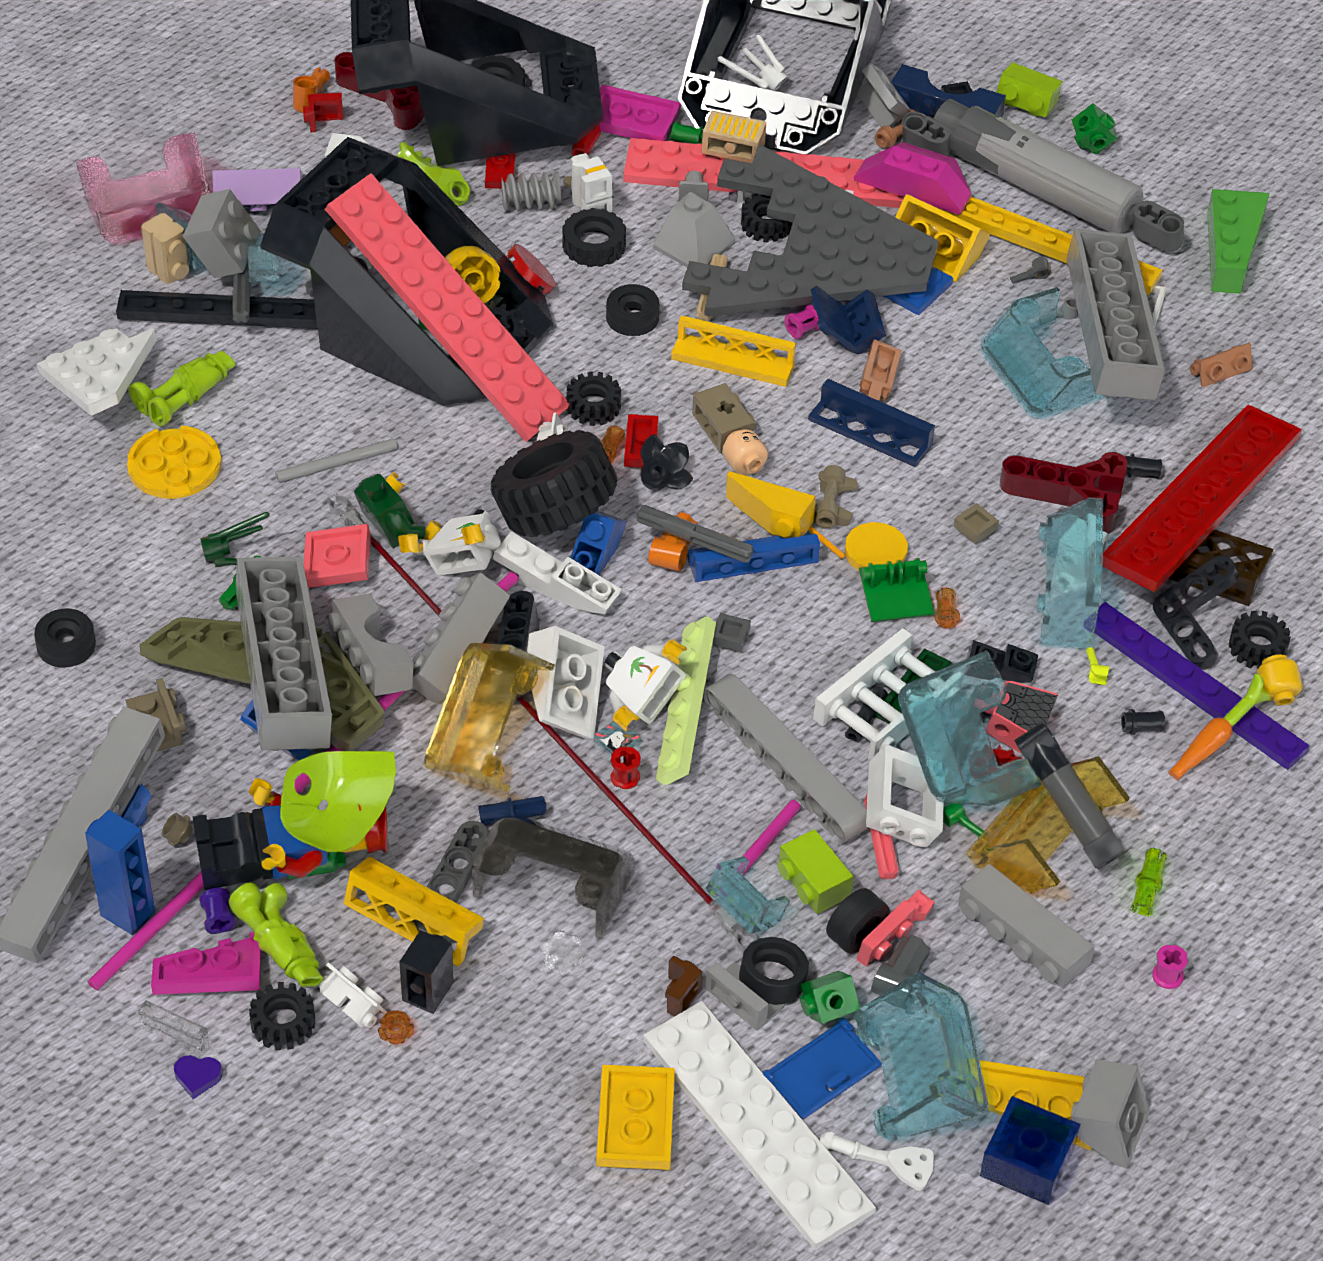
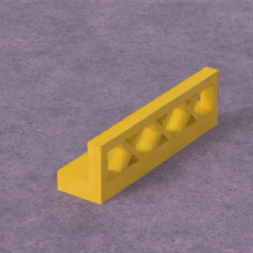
M681 315L678 321V339L671 352V359L786 387L795 367L796 342ZM686 327L697 330L701 336L697 337L686 334ZM714 336H724L730 342L727 344L719 342ZM743 343H754L758 349H748ZM772 350L787 351V358L777 356Z
M370 856L349 872L344 905L410 941H413L419 932L412 921L416 919L424 924L429 934L446 935L457 941L455 951L452 950L454 965L459 967L465 960L468 942L482 930L485 918ZM358 888L366 892L371 903L367 904L356 898ZM384 904L394 907L399 919L389 916Z

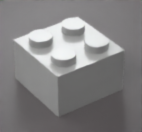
M231 189L201 195L183 234V238L213 278H219L244 271L261 231Z

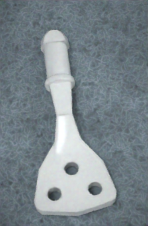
M833 1132L823 1133L820 1137V1142L827 1150L838 1151L850 1156L851 1159L867 1160L888 1166L902 1182L917 1191L925 1188L933 1172L934 1153L930 1149L908 1146L891 1151L874 1150L860 1144L858 1141L853 1142L836 1136ZM920 1157H924L926 1161H922Z

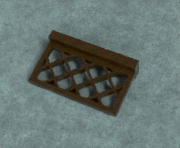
M1214 529L1198 546H1207L1210 552L1200 553L1196 548L1168 578L1169 580L1179 582L1217 556H1237L1241 561L1235 563L1239 572L1238 579L1231 587L1217 596L1249 606L1274 549ZM1222 542L1228 544L1231 548L1220 550L1216 544ZM1252 552L1263 557L1250 560L1247 553ZM1221 568L1218 570V573L1224 576L1227 574V571ZM1209 576L1206 577L1207 582L1211 586L1213 582L1210 580ZM1201 584L1191 586L1202 591L1204 589V586Z

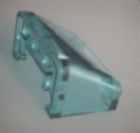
M916 972L855 1011L859 1039L863 1044L880 1052L890 1106L883 1105L879 1107L874 1113V1126L877 1135L891 1141H897L975 1119L988 1110V1099L969 1010L963 997L957 991L920 972Z

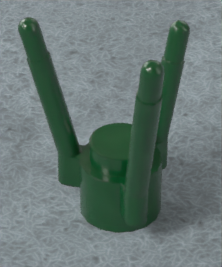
M269 512L261 513L222 531L200 538L206 563L214 561L215 567L237 565V558H225L224 556L230 554L228 542L261 531L263 529L262 525L244 528L270 516Z

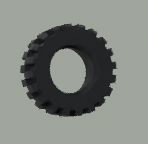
M576 430L575 432L564 431L562 434H553L544 440L535 441L531 446L517 451V454L513 457L510 456L505 461V464L499 466L496 474L493 475L490 490L511 531L524 537L527 535L529 537H538L540 534L545 536L557 530H565L574 523L582 522L588 515L596 513L600 506H604L609 501V496H613L617 486V475L600 439L596 435L583 430Z

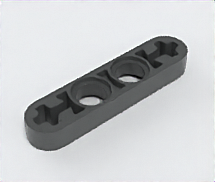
M468 821L458 828L427 885L429 889L437 892L436 888L443 884L451 885L454 891L447 895H441L455 903L458 902L488 845V830L483 823ZM473 834H478L479 838L475 837L470 844V849L466 848L467 837H472ZM459 858L469 863L461 869L453 868L450 865L451 861ZM415 919L417 926L423 931H427L424 924Z

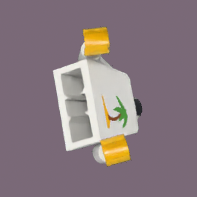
M482 509L476 510L471 516L450 519L432 540H418V534H407L398 537L401 553L412 552L426 556L437 575L486 569L494 550L499 548L501 544L498 529L491 524V516Z
M670 639L665 645H647L643 649L632 646L624 656L617 651H613L607 656L604 665L611 671V674L606 679V684L612 690L609 698L614 711L613 721L625 732L629 730L627 727L632 720L638 721L639 718L648 725H651L687 674L676 665L680 663V660H678L680 653L686 651L687 647L674 639Z

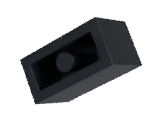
M420 930L399 961L402 1001L434 1014L454 983L452 943L440 935H432Z

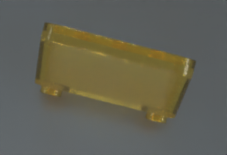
M469 644L460 658L424 758L425 767L437 773L485 789L509 792L511 786L500 782L504 774V768L501 759L496 757L495 753L517 694L522 695L528 690H532L538 681L537 671H553L555 664L511 645Z
M1099 756L1071 763L1101 812L1106 807L1129 801L1130 797ZM1036 774L1025 783L972 844L966 855L979 869L982 870L986 865L990 864L1022 890L1033 894L1040 889L1057 886L1061 882L1046 863V860L1072 829Z

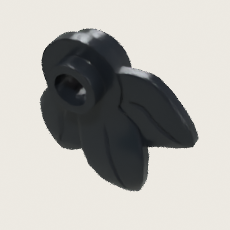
M655 434L645 440L640 451V456L644 463L640 472L643 485L652 490H661L665 487L679 490L688 486L693 477L684 469L689 459L687 445L674 442L664 446ZM653 470H656L661 478H657L653 474Z

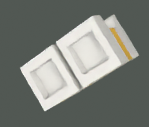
M586 153L573 156L571 158L572 203L576 206H581V210L596 208L612 212L611 173L599 157L590 159Z

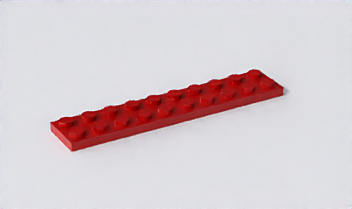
M1248 404L1101 554L1098 565L1156 592L1300 439L1302 429Z

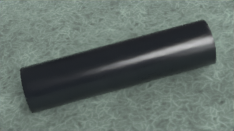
M879 686L874 687L871 691L882 700H885L888 696L887 691ZM864 703L857 715L871 724L876 716V711ZM850 726L845 732L847 739L857 743L863 737Z

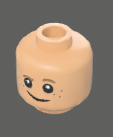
M743 429L732 432L723 445L722 453L725 460L738 474L750 475L758 472L768 458V450L765 444L752 430Z

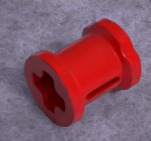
M625 746L615 749L612 753L611 765L614 770L610 778L614 786L622 789H631L637 786L641 777L638 771L641 756L636 749ZM628 773H631L630 781H628Z

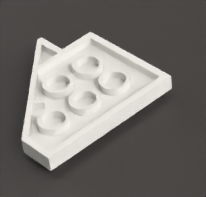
M117 328L101 332L96 338L74 344L73 348L62 353L51 354L46 357V360L36 365L42 377L92 416L119 404L156 343L157 338L153 328L131 338L127 337Z

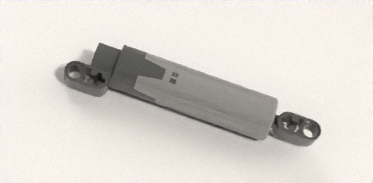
M948 99L940 106L933 119L919 112L907 113L902 119V138L905 143L948 157L953 153L1108 232L1124 233L1133 224L1132 228L1135 236L1162 250L1176 251L1183 244V218L1152 201H1143L1142 187L979 106L968 108L952 99Z

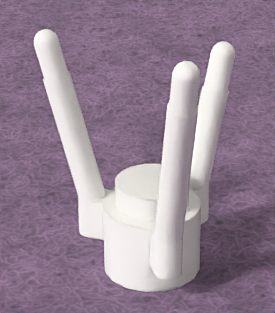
M757 35L756 39L773 66L770 63L765 66L747 48L743 49V53L761 70L759 76L762 79L722 56L718 57L719 62L763 89L768 88L769 90L776 91L788 78L783 72L785 67L778 62L761 35Z

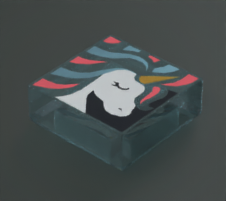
M613 721L594 734V742L611 757L617 748L625 746L637 747L641 744V737L629 726L627 727L629 730L625 732Z

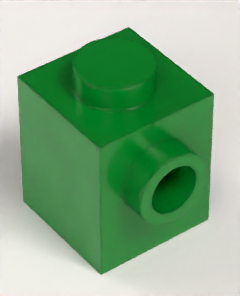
M838 970L801 984L803 993L800 996L801 1007L806 1016H810L811 1019L823 1024L861 1010L851 975Z

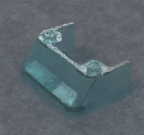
M1058 287L1015 300L983 336L980 344V352L1023 410L1035 419H1046L1109 398L1095 393L1091 370L1081 359L1075 356L1055 359L1033 331L1055 324L1060 289Z
M1091 497L1047 516L1046 522H1040L1038 541H1043L1041 555L1046 556V584L1044 594L1038 593L1037 613H1042L1039 646L1086 650L1092 646L1102 590L1103 499Z

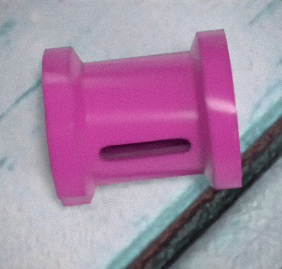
M812 304L807 305L805 310L797 314L789 313L784 318L786 330L794 339L801 338L803 333L812 329H820L817 324L819 321L817 312Z
M1164 945L1157 952V965L1153 969L1152 977L1158 986L1165 989H1174L1183 982V970L1188 964L1187 952L1177 945Z

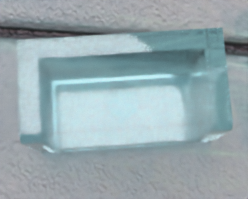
M264 234L259 235L255 245L248 247L249 282H274L280 280L282 258L261 249L260 244Z
M745 856L718 863L705 890L750 934L778 925L790 900L786 896L767 900L743 876L749 863Z

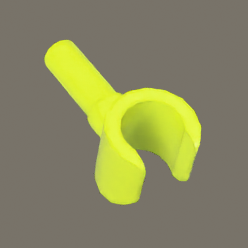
M1089 647L1086 649L1090 663L1089 682L1106 685L1109 666L1098 665L1094 648Z

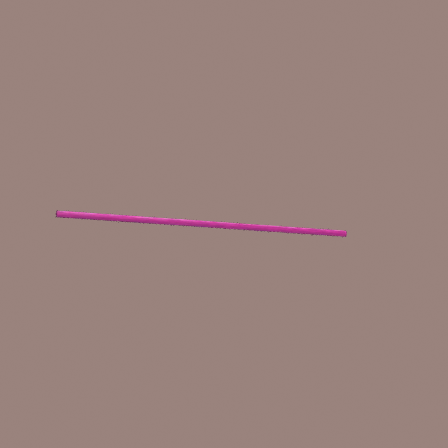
M510 571L496 585L505 592H508L519 581V578L514 572ZM405 691L382 695L377 701L385 711ZM331 744L330 748H327L324 752L342 750L336 748ZM302 773L295 779L294 787L298 794L311 784L309 776ZM201 871L87 981L89 986L98 991L204 888Z

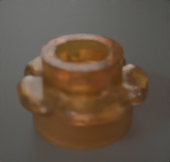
M399 1010L387 1012L380 1021L381 1027L378 1029L380 1038L384 1041L388 1040L393 1045L404 1043L405 1039L410 1038L414 1032V1026L410 1024L408 1015ZM397 1027L399 1030L393 1031V1028Z

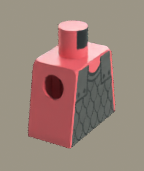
M1006 681L1000 696L981 689L974 708L991 715L986 727L987 734L1021 753L1014 740L1041 722L1047 725L1058 694L1014 681Z

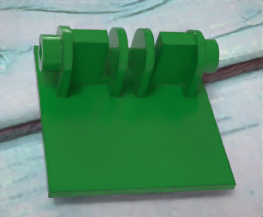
M915 558V560L904 561V563L901 560H896L895 564H892L891 561H887L886 564L877 565L868 563L867 567L859 568L871 622L934 615L925 573L928 570L926 560L920 561V558Z

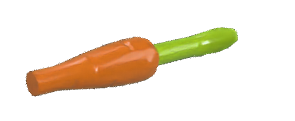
M1254 674L1246 695L1223 718L1212 719L1203 727L1180 760L1168 771L1170 776L1178 781L1187 771L1220 749L1231 738L1232 727L1254 705L1271 699L1269 693L1263 689L1264 681L1261 675Z

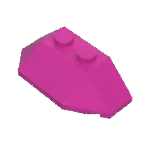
M905 142L866 158L854 175V181L903 197L908 194L934 207L959 215L971 198V192L955 158Z

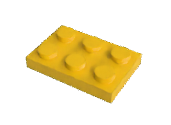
M602 1064L596 1167L670 1170L675 1068Z

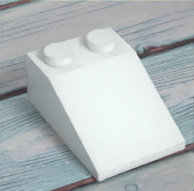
M557 626L529 634L525 665L540 722L584 739L594 740L605 646Z

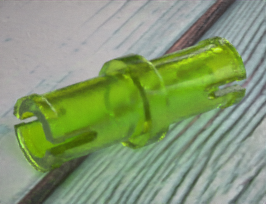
M1150 848L1145 852L1142 870L1136 875L1135 879L1137 889L1131 904V911L1133 913L1140 906L1139 915L1148 917L1153 914L1157 892L1162 890L1163 879L1161 876L1167 861V854L1165 852L1161 854L1159 859L1160 849Z

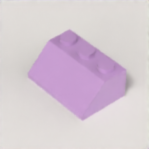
M300 168L212 171L213 193L231 189L236 198L242 203V206H250L251 212L267 211V206H275L287 192L303 179V172Z

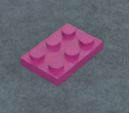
M603 84L600 87L603 121L599 125L602 132L628 138L667 140L674 122H676L681 112L680 102Z

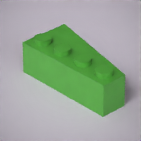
M1212 189L1207 211L1211 292L1241 294L1264 220L1270 193Z

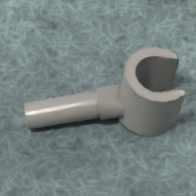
M1068 297L1064 300L1062 308L1038 314L1037 317L1039 321L1056 317H1063L1068 320L1075 319L1078 315V309L1075 307L1076 300L1073 297Z

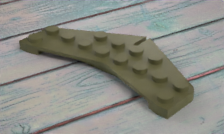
M180 617L172 620L139 644L140 655L158 664H168L250 684L241 622ZM316 628L319 646L322 643H326L331 652H323V648H319L332 713L330 743L342 751H354L383 726L384 710L368 687L363 684L360 676L329 633L326 631L322 635V629Z

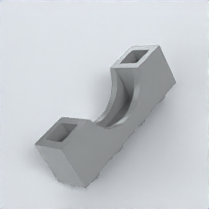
M371 594L333 599V613H329L328 616L330 629L338 635L341 648L343 650L346 649L349 653L351 664L353 667L358 668L363 684L369 686L374 696L413 690V660L402 644H391L377 640L380 638L381 610Z

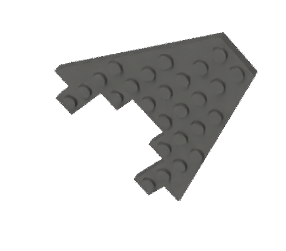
M758 145L752 163L724 158L717 178V187L771 196L767 208V217L793 222L783 256L753 251L747 271L689 261L682 281V290L708 295L704 309L705 316L812 304L813 300L811 289L815 286L821 288L837 301L852 300L866 289L872 292L875 297L921 292L927 290L939 241L834 185L825 177L818 176L772 150Z

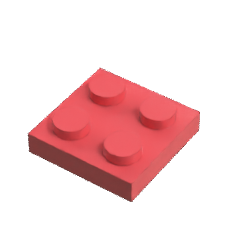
M368 524L306 532L304 570L308 588L368 580L371 536Z

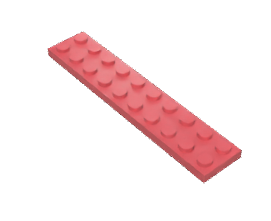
M630 138L623 182L679 187V182L685 181V176L688 172L699 171L703 175V182L708 183V190L738 193V190L717 187V178L724 158L703 154L702 144ZM773 151L810 172L825 177L829 182L844 190L854 191L853 195L873 206L900 208L904 199L903 196L854 181V175L864 162L863 159Z
M372 173L327 205L325 208L326 212L523 440L527 442L534 437L544 422H552L553 413H557L559 416L567 410L569 406L567 399Z

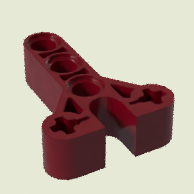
M352 52L339 53L334 58L336 83L343 88L359 93ZM417 85L404 89L396 88L380 91L374 94H362L385 102L393 114L394 125L399 129H413L425 117Z
M1108 452L1103 454L1099 460L1074 467L1023 456H1008L1002 463L1000 488L1009 495L1068 506L1086 523L1110 534L1115 526L1128 465L1127 459L1120 453Z

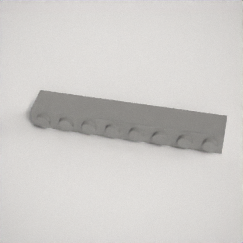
M123 706L119 715L111 720L106 738L102 745L99 744L95 748L89 768L86 773L83 772L79 776L76 791L70 801H66L62 806L59 821L54 829L48 831L42 851L38 858H34L31 861L24 883L14 891L5 916L0 917V950L34 963H39L92 869L85 832L94 820L99 819L108 809L119 816L124 812L165 738L159 718Z

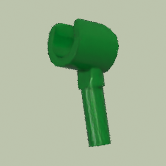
M953 802L943 808V822L948 827L959 822L963 827H966L981 839L986 834L983 829L966 817L965 810L960 803Z

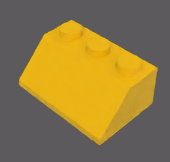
M908 194L905 195L895 216L897 219L939 241L933 267L952 276L954 282H957L978 260L991 233Z

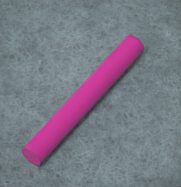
M791 799L733 866L735 872L744 876L798 813L801 805L796 800Z

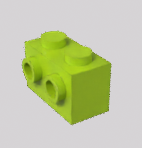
M1012 62L1002 72L996 92L1006 95L1005 105L1019 107L1027 110L1033 116H1043L1046 118L1057 104L1063 81Z
M815 829L780 846L777 867L781 876L794 885L800 900L806 905L809 904L816 914L833 907L852 894L854 876Z

